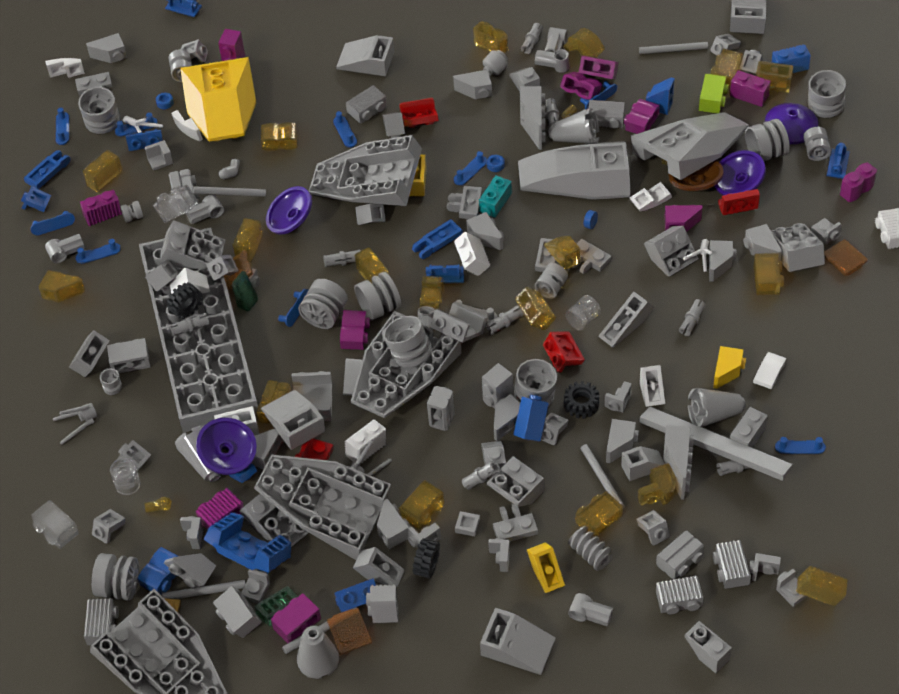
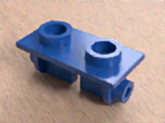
M166 0L168 4L165 9L195 17L202 5H199L196 0Z
M157 129L146 131L145 133H129L126 136L129 151L144 149L146 146L163 141L162 132Z
M839 143L836 145V149L831 151L827 176L843 179L846 174L850 151H846L847 147L844 143Z
M460 264L446 265V268L430 265L426 267V284L464 283V267L460 266Z
M374 578L334 592L340 611L344 612L366 604V593H370L371 585H376Z

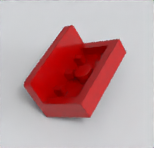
M433 98L399 104L404 127L412 128L418 124L424 123L429 125L439 121Z

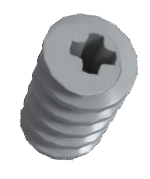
M583 526L574 532L568 544L579 555H582V558L587 560L596 571H599L611 561L612 555H609L611 548H604L605 543L603 541L598 543L599 537H593L594 533L592 531L587 532L588 527Z

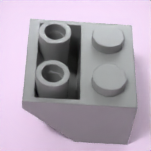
M672 226L644 243L651 260L667 276L673 275L699 259L696 255L685 261L683 260V257L695 252L684 226Z
M512 457L487 482L488 486L517 507L532 504L544 492V478L515 457Z

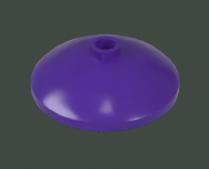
M797 103L779 104L770 109L765 117V122L772 119H779L782 122L789 138V144L804 143V133L810 128L818 127V119L815 113L808 107Z
M748 150L729 154L719 162L723 167L724 175L721 181L715 185V188L721 195L755 190L765 177L766 166L763 159L757 153Z
M295 186L279 194L271 203L266 214V225L269 230L275 234H286L301 226L311 211L312 196L310 192L304 187Z
M228 417L217 418L208 422L200 430L196 441V451L200 461L209 470L222 475H232L245 470L252 463L257 449L256 439L251 429L243 422ZM226 449L228 453H223L221 450Z

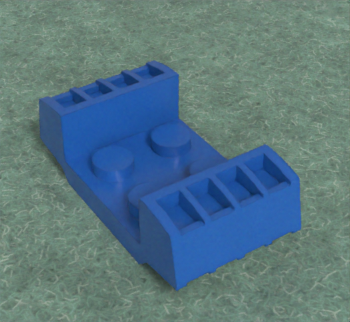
M233 512L210 526L204 537V540L214 546L219 554L250 570L259 569L269 573L291 557V542L288 539L278 535L268 543L259 540L250 533L241 530L244 516Z

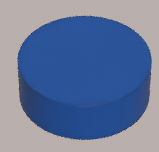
M170 93L159 94L156 97L158 108L168 109L174 104L173 96Z
M491 155L488 157V170L499 172L504 169L505 162L502 156Z
M589 210L584 218L585 228L593 229L598 219L596 211Z

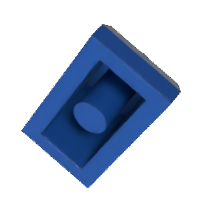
M671 77L654 85L651 92L647 93L646 101L658 104L659 113L666 115L669 113L673 104L675 78Z

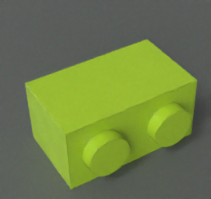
M705 74L699 101V111L720 113L721 107L725 106L726 97L724 94H727L729 84H726V76Z

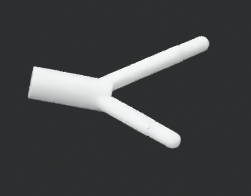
M124 116L123 122L134 126L138 133L141 132L140 125L163 128L162 124L145 122L146 118L139 120L129 116Z
M703 239L700 249L683 257V260L685 261L701 254L703 271L706 272V253L712 254V251L708 249L709 241Z

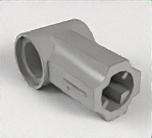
M550 27L545 51L555 52L562 49V46L566 44L568 31Z
M563 49L555 52L537 50L535 65L555 67L557 72H566L570 68L569 53Z
M211 194L206 196L202 203L186 209L185 212L189 222L194 224L207 217H220L224 213V208L216 195Z
M80 234L61 241L52 239L45 245L53 263L63 262L67 255L77 252L79 248L85 249Z
M422 306L418 308V318L422 322L425 333L430 338L433 336V328L430 325L435 310L430 306Z
M577 593L568 615L576 621L583 622L589 620L608 626L612 618L613 608L593 602L589 596Z

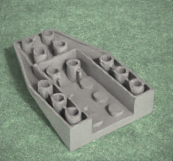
M725 112L683 119L632 135L633 154L643 160L649 159L653 155L659 156L667 161L668 173L681 180L720 158L745 132L749 124Z
M412 135L366 142L318 163L309 192L312 195L349 202L407 206L422 148Z
M394 311L364 352L351 403L386 418L429 386L461 354V342L446 334H442L440 339L431 336L429 340L432 344V352L424 362L413 367L398 366L383 336L385 328L392 321L405 316Z
M271 455L254 489L302 529L357 560L360 551H363L377 522L384 500L388 499L391 484L336 461Z
M155 589L147 594L138 603V607L110 633L106 631L90 647V653L137 694H227L199 634Z

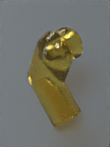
M570 105L561 113V120L573 115L577 111L576 107Z
M161 497L156 501L144 503L146 513L159 510L168 511L171 508L172 501L168 497Z

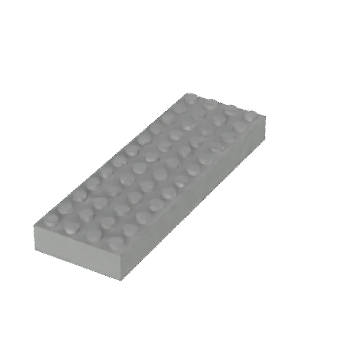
M211 228L201 230L213 235ZM164 239L139 244L146 276L163 263L159 259ZM174 267V268L177 270L178 273H180V272L184 269V268ZM188 268L206 275L210 292L202 293V304L198 305L199 309L194 311L195 314H190L189 318L206 313L210 324L193 329V332L187 331L172 336L169 325L185 319H179L167 307V299L171 298L169 297L171 293L170 284L167 283L159 291H155L148 282L183 433L192 431L191 429L196 426L206 425L215 419L214 415L253 406L254 414H259L257 400L224 276L218 280H213L208 269Z

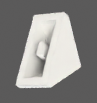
M184 268L169 283L172 294L174 293L173 289H178V285H182L184 282L193 284L201 293L210 292L207 276L188 268Z
M655 365L640 368V387L645 406L665 404L661 366Z

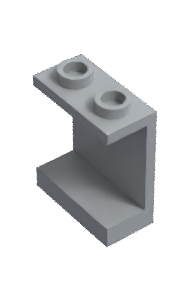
M454 302L449 314L438 309L435 310L430 327L463 343L483 334L488 317L460 303Z
M331 372L292 373L293 390H296L311 402L324 421H332Z

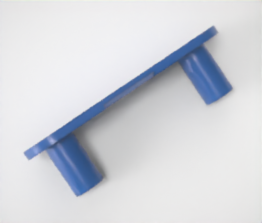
M605 81L602 85L605 91L590 100L605 101L615 94L618 86L616 84L610 85ZM581 98L580 102L585 105V109H588L589 100Z
M58 108L56 116V143L65 145L69 142V115L64 112L63 108Z
M336 112L333 123L346 147L356 146L357 139L346 118L342 116V112Z
M152 113L146 114L145 122L158 123L157 119L152 116ZM122 121L117 122V128L115 129L117 136L129 135V133L137 132L134 126L130 124L123 125ZM139 126L141 131L153 128L150 126Z
M478 151L477 157L463 170L457 171V175L454 177L456 185L466 184L486 165L487 159L483 156V152Z
M64 211L62 215L48 220L33 221L31 232L34 235H41L72 225L75 217L72 213Z
M110 239L108 245L87 251L79 248L76 261L84 264L115 255L120 252L121 247L115 243L114 239Z
M303 289L302 292H294V297L297 298V301L286 316L280 315L278 317L279 322H285L288 327L293 326L300 315L298 307L305 295H307L308 289Z
M781 437L780 441L775 444L776 451L781 454H821L826 448L821 437H817L816 440L806 441L787 440L786 437Z

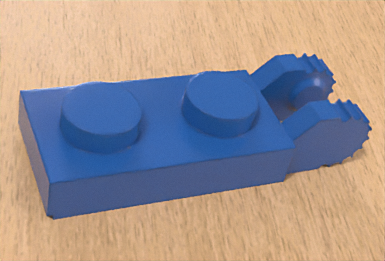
M56 150L24 177L25 183L40 189L57 172L69 164L70 156L64 155L62 157V152Z
M450 219L414 243L412 250L414 252L421 251L419 253L421 259L428 258L432 252L439 250L461 236L463 230Z

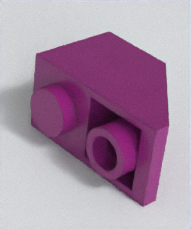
M702 205L665 206V231L672 226H684L686 232L701 221Z

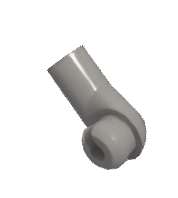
M232 159L230 166L219 171V177L221 179L235 177L238 174L240 161Z

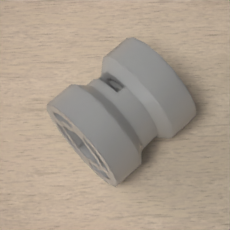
M138 200L132 202L131 205L125 204L120 206L126 223L131 222L134 218H143Z
M110 368L101 372L100 381L104 392L108 395L118 394L122 389L118 371Z

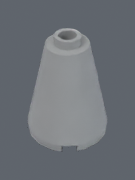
M589 108L551 124V128L548 130L549 137L556 142L598 143L599 137H596V132H599V124L596 113H592L593 109Z
M693 388L688 395V399H691V405H688L690 420L692 424L699 427H704L740 414L745 408L744 398L736 393Z
M205 425L196 426L191 429L192 433L187 435L184 432L175 441L177 450L205 481L214 482L221 477V474L209 470L200 461L196 451V441L200 430Z
M310 626L306 628L297 653V664L300 671L307 677L315 679L332 674L339 663L337 648L320 627Z

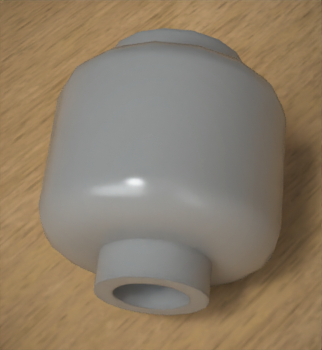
M492 50L483 59V70H487L490 76L492 74L495 76L500 75L508 66L507 56L500 50Z

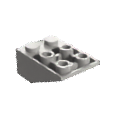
M731 0L730 32L764 34L766 0Z
M376 35L345 43L336 69L386 76L394 55L393 37Z
M520 86L521 125L538 149L542 150V142H545V132H542V130H545V119H542V117H545V106H542V104H545V93H541V86Z
M173 220L166 232L159 261L164 263L166 260H169L174 267L208 269L206 264L222 255L225 239Z
M797 223L791 227H778L771 231L782 250L781 262L789 272L825 264L824 244L805 224Z
M296 390L261 408L291 450L325 432L324 420L321 414L311 402Z
M666 425L663 461L667 466L666 471L680 498L684 500L685 492H689L694 435H690V427Z
M261 494L239 511L248 523L268 542L278 535H282L291 542L292 547L309 533Z
M495 608L480 642L481 656L541 675L556 638L514 613Z

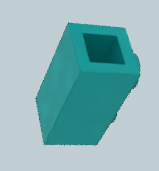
M495 175L479 199V212H487L489 216L496 218L512 194V181Z

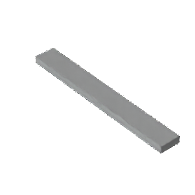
M650 406L640 416V423L664 433L666 432V425L690 427V435H694V445L783 481L792 470L791 463Z

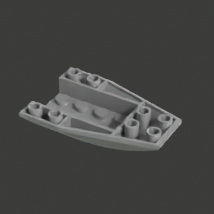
M626 142L587 143L558 148L518 161L520 190L586 199L630 197L629 164Z

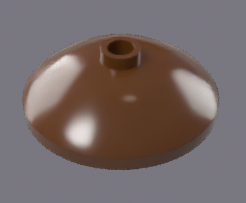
M714 160L712 163L707 164L681 180L669 174V181L680 190L699 192L710 189L718 184L723 178L724 171L722 165Z

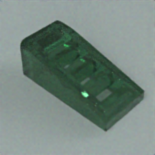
M241 271L232 282L236 305L245 311H250L258 301V297L247 273Z
M288 586L255 606L256 614L269 627L272 625L271 619L277 611L283 610L290 603L284 596L288 594L292 599L298 597ZM280 599L285 603L284 605L279 602ZM276 604L279 608L275 609L273 605Z

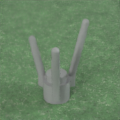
M92 403L60 411V416L53 418V421H58L78 415L81 421H86L65 437L60 444L63 445L88 425L94 423L93 419L97 417Z
M372 441L367 444L357 461L353 462L350 468L365 472L360 463L372 446ZM392 459L386 460L367 474L370 476L374 475L392 462Z

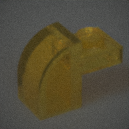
M581 28L574 35L570 36L568 42L564 45L566 51L578 49L581 56L594 58L605 50L598 36L586 28Z
M423 276L420 307L430 306L439 308L444 292L443 277Z
M669 463L650 469L651 484L638 489V501L643 506L645 504H653L660 499L662 505H666L674 497L675 474Z

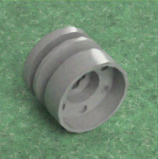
M822 70L811 76L808 83V108L816 116L822 118H831L840 114L845 107V78L840 73L832 70Z
M93 87L82 93L78 105L86 128L96 134H105L115 129L117 122L120 121V114L113 93L104 87Z
M779 119L766 121L763 125L756 124L747 127L745 130V141L748 151L757 153L763 161H768L771 157L777 158L788 154L790 147L789 138L784 125Z
M386 272L373 276L372 284L368 280H364L354 286L358 303L362 311H366L367 317H370L371 321L383 316L384 309L387 312H392L393 308L398 309L401 307V299L397 287Z
M327 279L314 280L307 295H305L299 305V313L311 325L321 329H329L336 322L339 313H341L348 301V297L338 284Z
M403 316L395 319L385 328L383 333L384 340L398 366L413 367L424 362L431 355L432 344L419 318Z
M531 359L523 362L518 367L516 373L515 399L521 402L522 396L530 398V394L542 397L541 400L549 403V407L554 400L557 381L555 368L550 363L540 359Z
M100 553L93 567L91 583L93 595L110 598L114 594L116 599L123 598L128 601L133 599L139 576L137 558L121 556L117 560V557L113 554Z

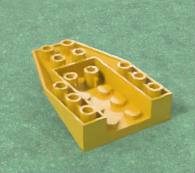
M249 57L180 68L187 114L192 118L206 139L210 142L244 136L256 106Z

